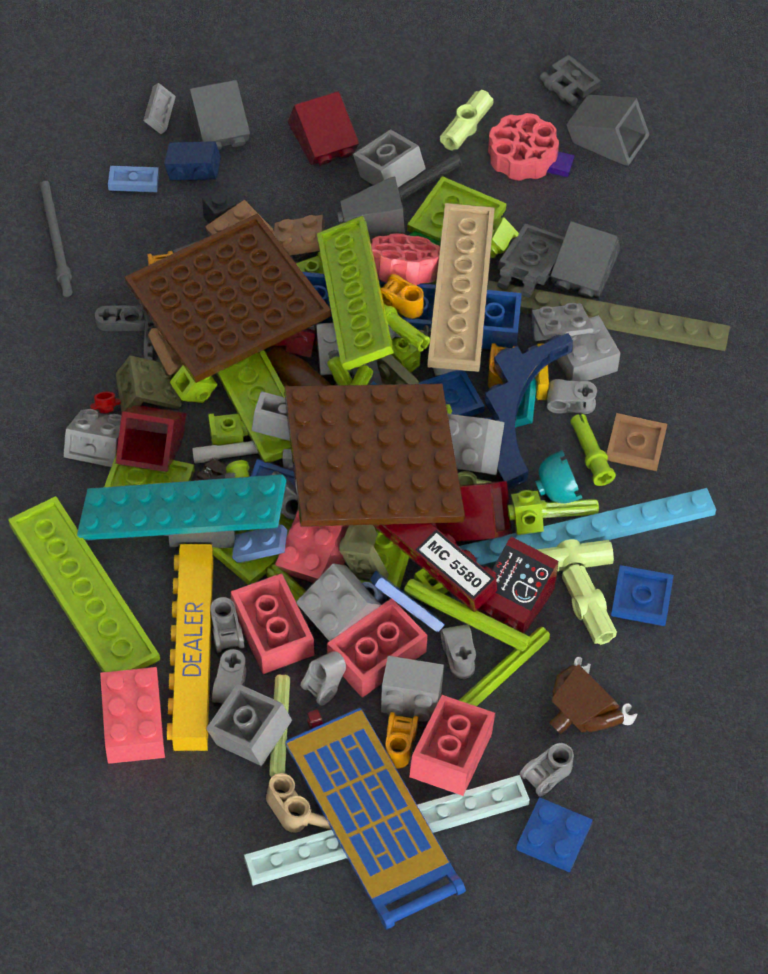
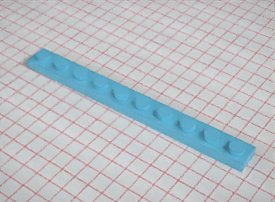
M705 488L543 526L544 532L521 535L513 533L458 547L463 551L465 549L470 551L475 556L476 562L483 568L485 566L493 568L510 537L535 549L557 547L559 543L569 539L578 540L580 544L611 540L715 515L716 508L708 489Z

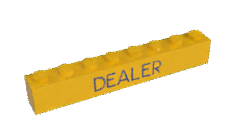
M180 544L179 555H174V571H179L178 578H173V594H178L177 601H172V618H177L176 625H171V641L176 642V649H170V666H175V673L169 674V690H174V698H168V715H173V723H167V740H172L174 751H208V731L206 728L209 723L212 544Z

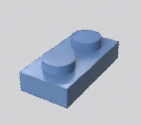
M110 166L108 189L110 191L157 192L159 167Z
M281 524L278 525V528L259 529L235 535L232 558L237 563L285 553L287 529Z

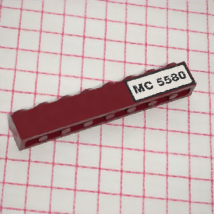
M435 523L373 525L473 612H476L497 591V577L495 573L487 566L483 568L478 564L475 556L466 549L463 551L459 548L454 538L448 533L443 534L440 532Z

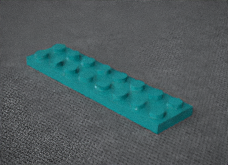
M281 474L87 489L77 536L84 538V540L278 528L287 480Z

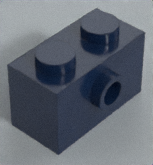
M216 141L169 143L164 165L170 180H210L217 178L221 156Z

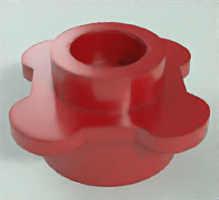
M100 392L94 396L95 403L91 404L90 408L93 410L98 409L100 413H110L116 405L121 404V400L115 399L113 392Z

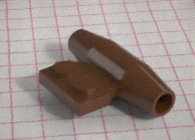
M275 346L267 353V357L284 388L285 386H332L328 380L303 359L292 353H287L284 348Z

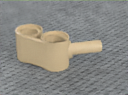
M278 773L271 777L266 801L285 830L296 833L303 830L308 824L332 830L323 815L312 813L309 802L305 798L298 796L294 790L295 782L290 775ZM275 790H283L285 793H278ZM291 812H296L301 816H294Z

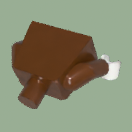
M577 657L574 665L569 666L557 675L551 701L560 712L549 723L560 735L572 723L584 733L586 731L594 732L611 728L619 724L631 725L635 721L637 714H627L632 706L628 703L623 706L621 711L618 710L620 707L616 701L589 675L591 664L584 667L580 666L582 662L581 657Z

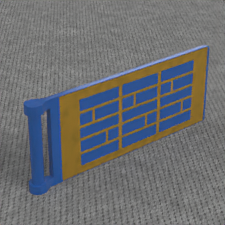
M361 708L286 741V747L386 930L395 926V922L453 894L458 896L466 892L464 883L453 869ZM445 877L449 880V884L390 912L385 907Z

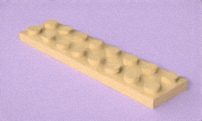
M445 203L427 367L479 372L495 209L493 207Z

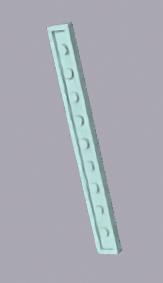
M518 775L466 790L464 796L452 794L418 804L417 806L434 833L529 805L530 799L522 779ZM332 830L244 855L252 885L347 858Z

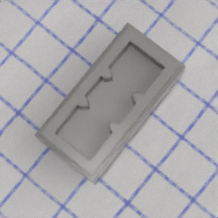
M157 83L154 85L143 121L160 134L164 133L168 127L176 96L161 84Z

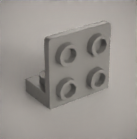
M568 303L565 306L558 307L545 306L532 310V337L534 341L547 340L553 336H562L567 333L573 336L593 332V325L581 303Z
M93 409L81 410L66 428L64 458L112 467L117 453L121 415L100 414Z

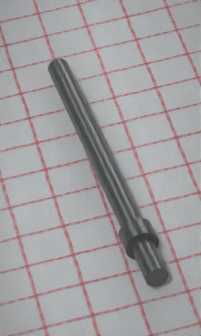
M42 181L40 188L57 265L56 277L57 281L61 284L63 296L68 297L73 293L70 283L72 275L70 268L66 264L50 184L48 181Z

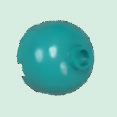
M563 450L548 456L540 464L538 470L540 479L535 482L541 496L547 494L552 502L566 504L581 500L583 497L581 492L575 494V491L579 490L567 459L561 461V457L565 456Z

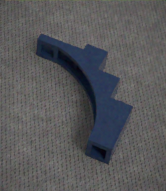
M569 333L562 336H553L547 343L539 347L532 346L528 348L524 354L516 346L512 349L505 348L498 352L497 356H494V368L503 385H494L485 393V404L495 421L504 422L496 477L499 481H507L508 490L528 481L529 471L521 457L515 433L516 416L520 402L530 383L546 365L573 351V340Z

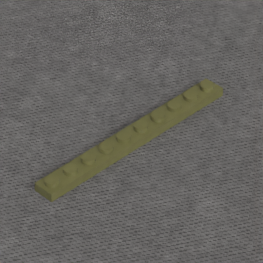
M489 280L487 284V290L521 293L523 288L510 284L507 289L497 287L498 282ZM534 289L530 298L521 296L520 313L532 315V310L545 306L558 307L565 306L568 303H581L588 318L599 315L606 329L715 350H726L729 325Z

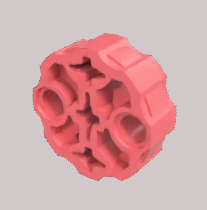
M530 113L517 116L511 114L501 118L500 123L492 127L489 135L488 153L491 156L492 167L497 172L506 174L509 179L518 181L528 178L539 179L545 176L547 170L553 162H556L558 156L559 140L556 137V128L551 122H546L540 119L538 115Z
M405 234L377 236L371 240L378 280L387 282L391 274L399 275L416 286L437 280L440 255L439 245L433 244L424 237Z

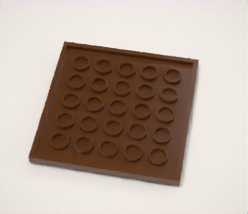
M258 213L125 276L126 284L195 383L332 316L329 306Z
M443 384L285 386L284 397L301 527L451 523L464 521L465 514Z

